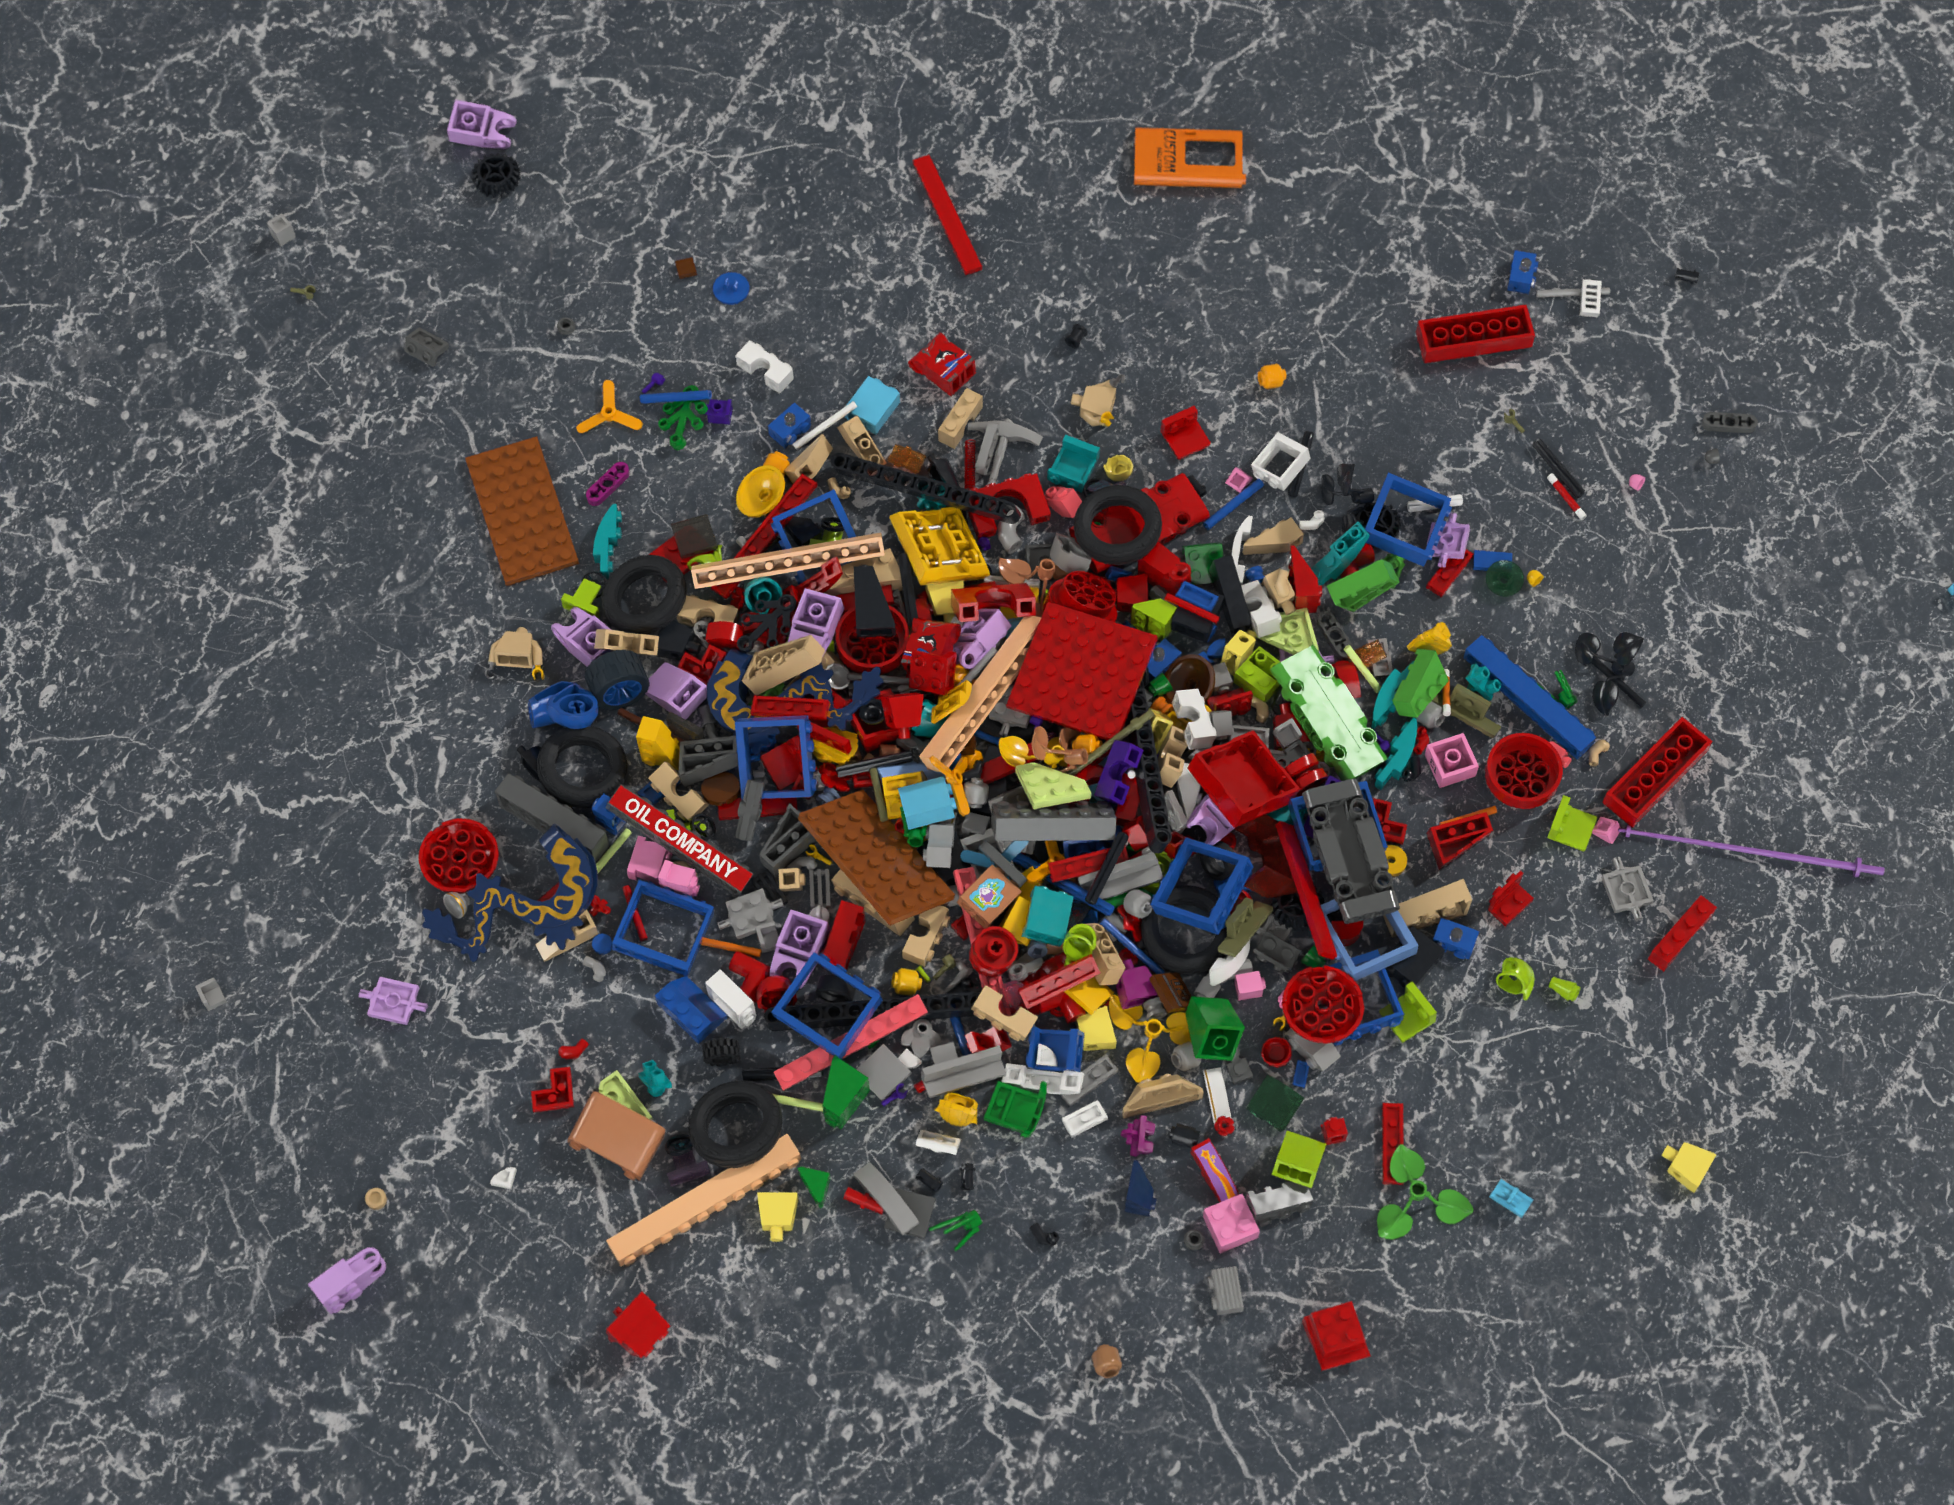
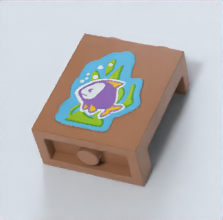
M992 864L960 896L957 904L985 929L991 926L993 921L1022 891L1019 890V886L1014 881H1010L1005 877L1004 872L999 867H995Z

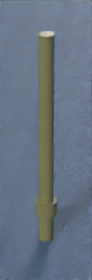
M1149 709L1139 718L1135 717L1130 721L1131 724L1089 754L1087 764L1076 765V769H1071L1065 773L1072 776L1076 775L1111 749L1114 740L1121 741L1133 731L1141 729L1145 722L1155 716L1153 711Z

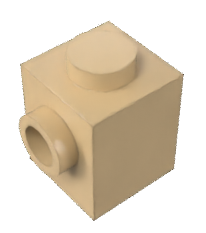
M799 868L779 869V889L781 891L803 890V885H806V877L802 870Z

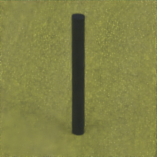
M1594 656L1592 664L1607 678L1616 675ZM1621 679L1611 680L1641 708L1647 703Z

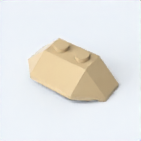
M1165 1074L1156 1080L1145 1079L1135 1087L1123 1107L1122 1116L1124 1119L1203 1098L1204 1092L1201 1087L1177 1074Z

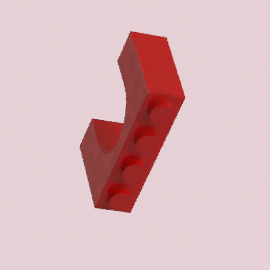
M1027 473L1017 479L1009 478L999 484L990 483L980 489H969L996 498L1003 496L1017 498L1024 505L1031 526L1047 522L1050 519L1051 512L1037 473L1032 475ZM976 500L973 503V506L977 505L979 503V500ZM968 512L977 540L981 537L996 535L997 527L994 519Z
M1027 583L951 589V606L959 622L979 621L978 610L993 606L1010 608L1017 617L1036 616V597Z
M1088 765L1074 776L1084 779L1089 787L1099 782L1104 767L1101 765ZM1123 773L1122 783L1130 788L1124 804L1118 805L1115 814L1116 825L1125 826L1126 823L1136 819L1141 805L1136 776L1129 778L1127 774Z

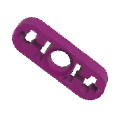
M617 462L587 490L586 498L588 503L592 506H598L605 501L629 477L628 465L624 462ZM610 480L613 482V485L604 487L603 483Z

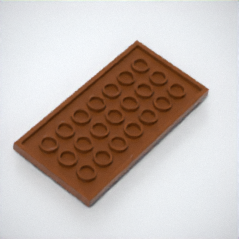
M537 436L465 458L506 586L579 564Z
M863 789L799 813L798 820L889 926L954 900L955 894L932 867H926V861H923V857L917 850L908 844L903 834L896 831L895 825L890 820L880 821L877 805Z

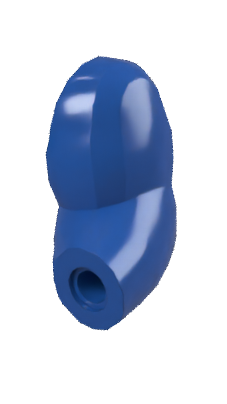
M561 681L553 684L528 700V713L532 728L557 723L570 729H581L590 726L598 716L599 708L596 697L590 691L581 688L574 682Z

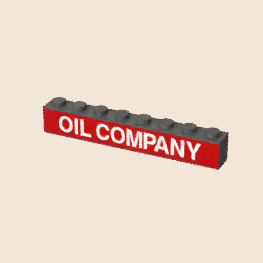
M619 786L607 803V810L736 897L740 895L754 874L745 864L740 865L734 861L732 855L719 851L714 843L706 842L699 833L685 828L684 823L680 820L670 818L665 810L657 809L651 805L650 800L636 795L631 787Z

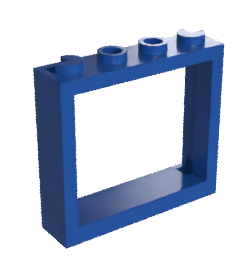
M1388 473L1365 527V530L1370 534L1366 543L1424 567L1427 560H1431L1435 550H1432L1433 545L1437 546L1441 536L1438 535V532H1442L1447 521H1444V517H1448L1452 507L1449 504L1452 498ZM1390 489L1441 509L1425 550L1374 529Z
M835 489L772 518L773 523H771L774 533H779L782 539L779 541L782 550L792 547L780 521L827 499H831L848 538L856 537ZM854 561L845 562L843 564H840V566L846 565ZM803 570L796 571L797 575H795L798 585L807 580Z
M808 715L739 718L735 721L741 799L744 797L747 780H752L748 727L799 725L804 789L763 791L762 799L811 797L815 793L817 780L814 779L813 772H815L816 764L815 760H812L814 742L810 740L812 726Z
M1367 781L1359 782L1363 799L1368 803L1367 811L1369 817L1374 819L1384 851H1386L1388 846ZM1303 796L1292 798L1288 803V807L1308 869L1315 872L1323 871L1321 860H1313L1298 811L1306 809Z
M1186 837L1183 844L1179 846L1175 859L1171 861L1166 876L1162 878L1160 887L1156 894L1153 895L1150 905L1157 915L1219 935L1254 866L1249 857ZM1192 852L1236 865L1209 918L1165 904Z
M639 880L613 939L612 950L688 977L702 939L714 915V907L706 904V901L702 900L699 902L694 900L690 895L674 893L668 887L661 888L655 886L651 881L648 883ZM642 894L705 916L686 962L624 940Z
M1377 949L1353 957L1351 960L1355 967L1379 957L1380 954ZM1340 962L1328 965L1330 967L1342 970V965ZM1385 968L1377 971V975L1394 1014L1359 1025L1350 1036L1333 1043L1334 1046H1338L1348 1039H1359L1363 1034L1369 1032L1371 1034L1377 1033L1387 1026L1396 1027L1401 1024L1404 1013Z
M813 952L773 1009L772 1014L775 1018L829 1054L837 1056L842 1060L883 1001L879 995L881 992L873 986H870V988L863 984L864 981L858 976L853 975L851 977L846 973L847 970L841 965L837 964L834 966L831 964L830 959L822 953L818 955ZM816 963L871 998L839 1046L784 1011Z

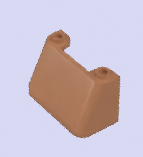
M593 1091L567 1142L570 1143V1147L577 1151L587 1148L621 1166L627 1178L640 1181L663 1141L666 1130L659 1124L599 1092Z

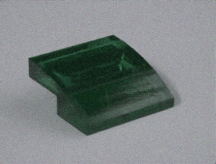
M1267 1075L1246 1109L1260 1120H1266L1278 1131L1283 1132L1305 1098L1284 1083Z

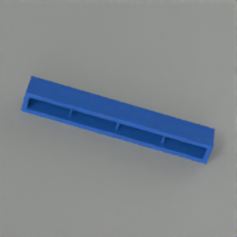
M1481 635L1466 648L1463 658L1471 665L1476 663L1479 667L1486 666L1490 671L1489 678L1491 680L1498 679L1501 682L1500 691L1575 759L1578 760L1594 744L1596 736L1593 731L1584 727L1576 716L1566 711L1563 704L1556 702L1550 693L1538 686L1532 677H1528L1519 665L1510 661L1508 656L1503 651H1499L1490 639H1486Z

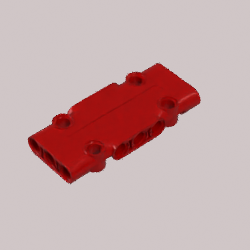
M1184 473L1166 481H1159L1150 489L1147 487L1141 489V491L1153 499L1159 508L1162 518V530L1158 542L1162 545L1173 540L1177 534H1184L1188 528L1210 518L1207 507ZM1112 506L1102 510V512L1095 516L1091 524V530L1103 542L1123 544L1134 540L1140 535L1145 521L1141 514L1133 508ZM1073 526L1069 528V533L1071 537L1075 538V541L1078 544L1075 537ZM1091 558L1089 566L1095 574H1098L1110 566L1119 565L1105 564Z

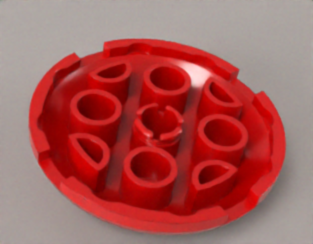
M464 818L445 821L435 830H431L424 838L419 850L420 869L426 880L435 888L444 892L465 893L475 888L476 875L478 873L483 874L488 879L492 876L499 859L498 845L488 828L477 821ZM458 856H464L459 861L455 860Z
M1330 966L1308 967L1295 974L1286 985L1282 998L1283 1014L1289 1026L1301 1037L1316 1043H1335L1350 1036L1359 1026L1364 1014L1363 994L1356 981L1340 969ZM1324 1004L1327 1006V1009H1319L1318 1005Z

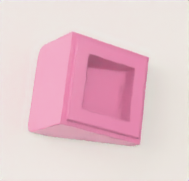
M1235 467L1225 483L1241 493L1252 481L1253 477Z
M1600 817L1593 828L1592 834L1613 844L1620 833L1618 829L1621 827L1616 820Z

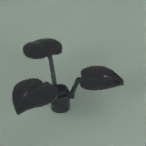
M1345 463L1339 464L1337 468V482L1341 486L1342 492L1334 491L1335 484L1330 475L1324 474L1321 476V494L1326 505L1333 504L1334 495L1351 496L1352 502L1357 504V506L1347 511V515L1342 517L1343 534L1357 523L1356 517L1352 512L1359 508H1364V504L1374 502L1372 488H1351L1355 464Z
M1628 632L1620 633L1613 644V650L1616 653L1614 657L1617 660L1597 654L1601 643L1596 635L1582 633L1578 637L1575 655L1579 663L1583 665L1591 664L1595 656L1612 663V671L1616 674L1608 677L1605 682L1598 681L1594 686L1592 693L1593 702L1602 714L1609 716V712L1619 696V688L1611 680L1621 679L1622 675L1631 676L1634 673L1635 665L1632 660L1643 643V637Z

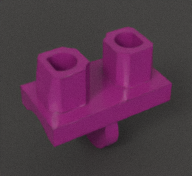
M1140 1115L1139 1119L1133 1120V1124L1128 1123L1127 1129L1121 1130V1136L1126 1138V1144L1131 1145L1130 1156L1136 1157L1139 1154H1150L1153 1151V1142L1146 1141L1145 1135L1152 1136L1154 1134L1155 1123L1147 1121V1116Z

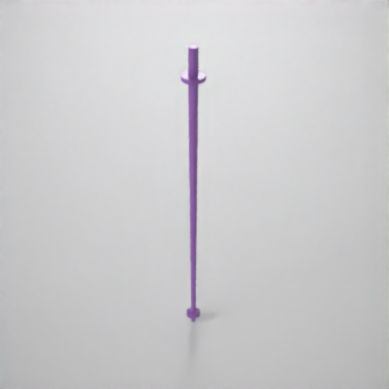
M1629 825L1626 826V829H1618L1619 832L1625 833V837L1635 834L1852 870L1853 877H1859L1860 872L1877 875L1884 874V867L1862 864V859L1856 857L1855 863L1636 831L1631 830Z

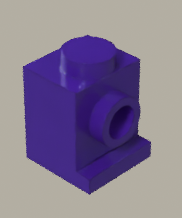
M710 399L709 404H706L708 410L704 414L707 415L708 423L730 425L733 412L732 399H728V401Z

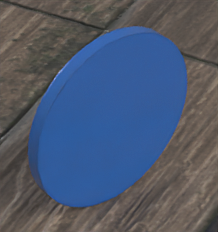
M725 273L715 280L713 293L716 299L724 304H737L748 296L749 283L739 273Z

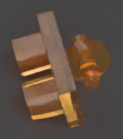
M897 444L894 445L892 453L888 457V462L893 463L894 466L904 467L916 474L919 473L926 460V455L913 451L912 447L907 446L905 448Z
M1378 639L1354 650L1366 667L1387 658V654Z

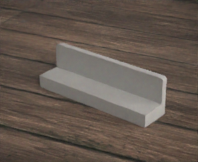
M1151 852L1116 864L1099 898L1106 900L1161 881L1163 875L1155 853ZM1099 870L1078 877L1080 886L1089 891Z
M1000 1045L922 1068L921 1079L928 1097L933 1098L1005 1076L1006 1071L1001 1061L1002 1050Z

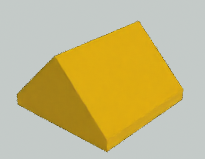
M1018 896L1010 904L999 927L1007 929L1013 934L1018 944L1028 946L1031 939L1021 936L1026 925L1030 902Z

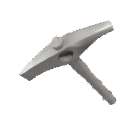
M1010 419L968 423V430L983 433L986 432L989 422L1000 424L998 444L988 484L997 482L999 469L1008 442L1022 441L1039 446L1043 437L1028 428L1013 423Z

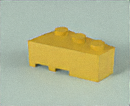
M642 717L636 735L642 762L649 766H661L664 762H668L675 770H679V741L677 738L673 739L671 737L672 732L662 720Z

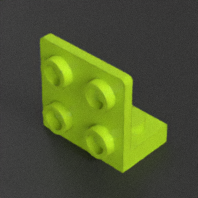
M1563 795L1547 838L1585 851L1597 816L1572 808L1571 805H1568L1570 797Z
M1413 981L1407 984L1405 994L1398 998L1404 1018L1400 1025L1390 1027L1401 1042L1407 1041L1435 1023L1437 1014L1436 1010ZM1390 1004L1379 1010L1381 1017L1394 1014Z

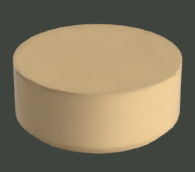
M372 1188L366 1193L365 1202L369 1208L379 1210L386 1205L387 1196L382 1189Z

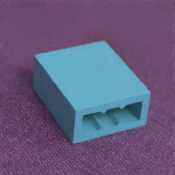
M868 376L848 402L850 404L854 401L858 407L848 413L845 418L850 420L858 415L866 430L876 435L899 405L900 393L894 387L886 386L879 379H873Z
M944 776L898 788L909 830L955 818L953 811L957 809L955 799L949 796L953 795L951 785L946 784Z

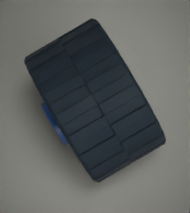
M614 650L599 656L591 662L584 674L590 692L597 699L598 707L604 710H617L633 705L645 696L650 686L649 679L638 654L631 650Z

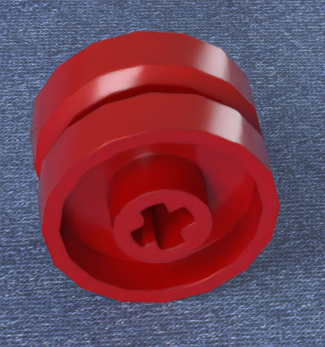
M1314 753L1305 755L1284 768L1300 788L1296 797L1302 796V793L1308 789L1319 787L1329 778L1323 768H1317L1319 761Z
M999 926L983 929L977 935L969 950V960L972 967L979 974L986 977H997L1004 974L1016 959L1018 943L1014 935L1007 929Z

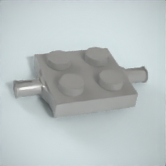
M1014 685L1009 686L989 713V719L1003 724L999 733L1002 736L1008 735L1010 727L1018 726L1027 729L1031 718L1030 715L1006 707Z
M1615 857L1612 861L1616 870L1603 874L1601 877L1614 913L1632 911L1635 921H1640L1643 917L1639 908L1654 902L1641 865L1624 867L1621 857Z
M762 888L727 901L728 919L717 923L720 930L732 926L739 940L755 934L756 926L773 922V910L784 907L781 898L770 903Z

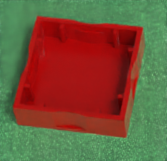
M1254 730L1235 737L1225 744L1216 745L1196 753L1187 767L1234 828L1288 805L1290 799L1295 798L1300 791L1299 786L1274 759L1270 750Z

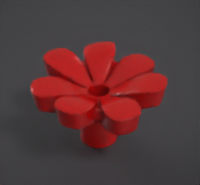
M737 586L735 592L731 594L734 600L730 602V605L740 611L743 608V604L746 603L744 600V589Z
M594 895L590 904L592 908L589 913L594 917L598 912H603L607 915L611 912V908L606 906L608 902L605 899L600 901V898Z

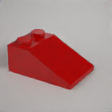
M1292 545L1289 551L1292 559L1288 567L1290 569L1289 582L1296 595L1292 603L1296 609L1307 608L1308 613H1316L1317 606L1321 605L1322 585H1318V578L1297 548Z

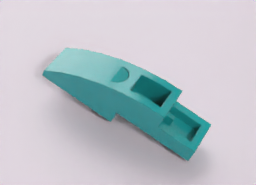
M613 504L604 515L598 527L593 547L595 564L600 563V573L606 579L609 578L610 573H613V561H610V556H614L613 546H618V539L622 538V531L619 528V522H622V512L618 511L617 504Z
M1359 521L1330 546L1332 550L1311 568L1318 578V585L1325 584L1330 578L1335 580L1352 563L1366 544L1370 534Z
M1409 665L1402 673L1394 669L1382 685L1373 710L1371 728L1373 730L1378 725L1382 726L1386 722L1390 712L1394 713L1396 711L1392 700L1401 681L1406 680L1408 676Z
M1414 717L1410 722H1405L1401 728L1402 733L1400 736H1395L1390 743V746H1392L1391 755L1385 763L1386 767L1384 769L1380 768L1374 777L1376 779L1374 787L1380 791L1391 777L1399 781L1402 772L1409 764L1417 735V719Z

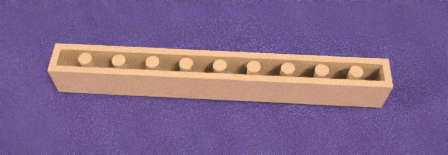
M875 533L694 565L691 572L694 587L698 589L821 567V565L835 556L838 557L839 563L884 556L885 551L882 534Z
M1023 617L972 685L967 702L950 714L919 757L928 770L941 772L930 762L929 757L932 755L949 768L1018 676L1041 617Z
M787 1133L778 1139L773 1149L762 1159L747 1166L726 1169L606 1240L619 1265L621 1267L623 1265L628 1266L634 1263L640 1255L651 1253L655 1249L654 1247L660 1243L666 1244L671 1241L677 1233L688 1231L692 1224L705 1221L709 1214L714 1211L719 1212L725 1209L731 1201L742 1199L745 1193L751 1189L757 1190L768 1179L773 1180L779 1177L785 1169L796 1167L801 1160L800 1153Z

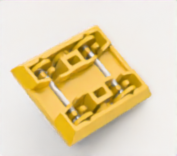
M947 507L931 511H904L890 515L889 518L904 552L907 554L910 566L920 586L960 580H979L990 576L987 564L960 509Z

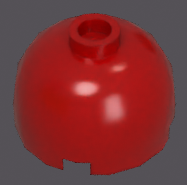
M773 975L763 979L756 990L758 1008H762L766 1012L767 1009L775 1007L792 982L780 975ZM796 993L787 1006H790L791 1004L792 1006H794L796 1004Z

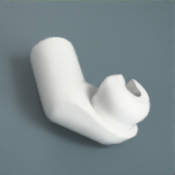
M1320 510L1315 511L1311 520L1299 521V528L1301 530L1318 529L1324 522V513Z

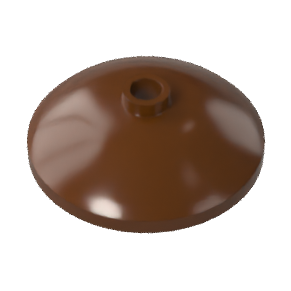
M1188 654L1181 656L1169 666L1164 674L1170 682L1173 691L1163 696L1168 704H1172L1176 691L1193 689L1196 684L1194 689H1199L1200 695L1203 696L1206 702L1215 687L1216 678L1213 666L1208 660L1199 655Z

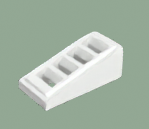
M1583 279L1579 316L1598 317L1600 314L1601 281ZM1587 285H1594V286H1597V288H1596V289H1591V288H1586V286H1587ZM1586 292L1596 293V295H1586ZM1586 299H1596L1595 302L1586 301ZM1586 305L1595 306V308H1585V307H1586Z

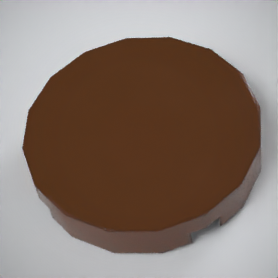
M722 772L709 777L701 785L703 798L710 805L722 806L725 803L730 804L738 798L741 792L740 782L735 775L728 772Z

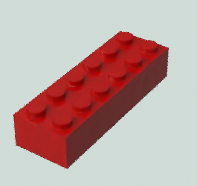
M1527 305L1419 320L1416 329L1424 363L1531 348L1535 338Z
M1681 717L1606 793L1602 803L1633 828L1709 751L1713 741L1685 718Z

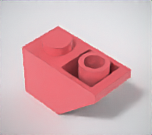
M1053 486L1046 490L1045 498L1049 507L1062 517H1075L1082 500L1074 489Z

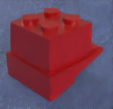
M891 688L880 691V695L874 698L881 701V696L894 694ZM852 699L843 702L844 707L849 705ZM858 710L852 714L853 720L849 722L866 753L879 748V744H888L898 738V728L888 727L885 719L877 725H868L861 720Z
M641 1291L624 1310L619 1306L613 1310L617 1318L607 1327L606 1333L611 1343H619L632 1356L642 1358L643 1356L647 1357L653 1351V1345L658 1340L661 1341L669 1333L667 1330L670 1325L654 1308L656 1304Z
M1352 1301L1312 1312L1309 1316L1303 1318L1304 1329L1322 1371L1371 1357Z

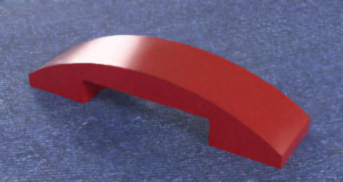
M835 556L821 565L822 570L800 585L796 587L790 585L782 590V594L792 595L796 599V607H798L805 588L821 593L826 592L843 574L838 557ZM787 602L785 604V607H788L790 605V602Z

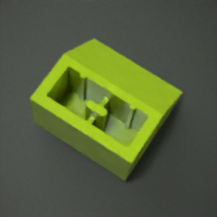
M1161 598L1136 603L1132 606L1131 624L1138 630L1157 635L1158 640L1162 641L1172 631L1171 622L1177 607Z
M1259 646L1235 671L1233 683L1240 688L1243 687L1245 692L1252 691L1253 696L1266 703L1279 686L1270 669L1280 663V661Z

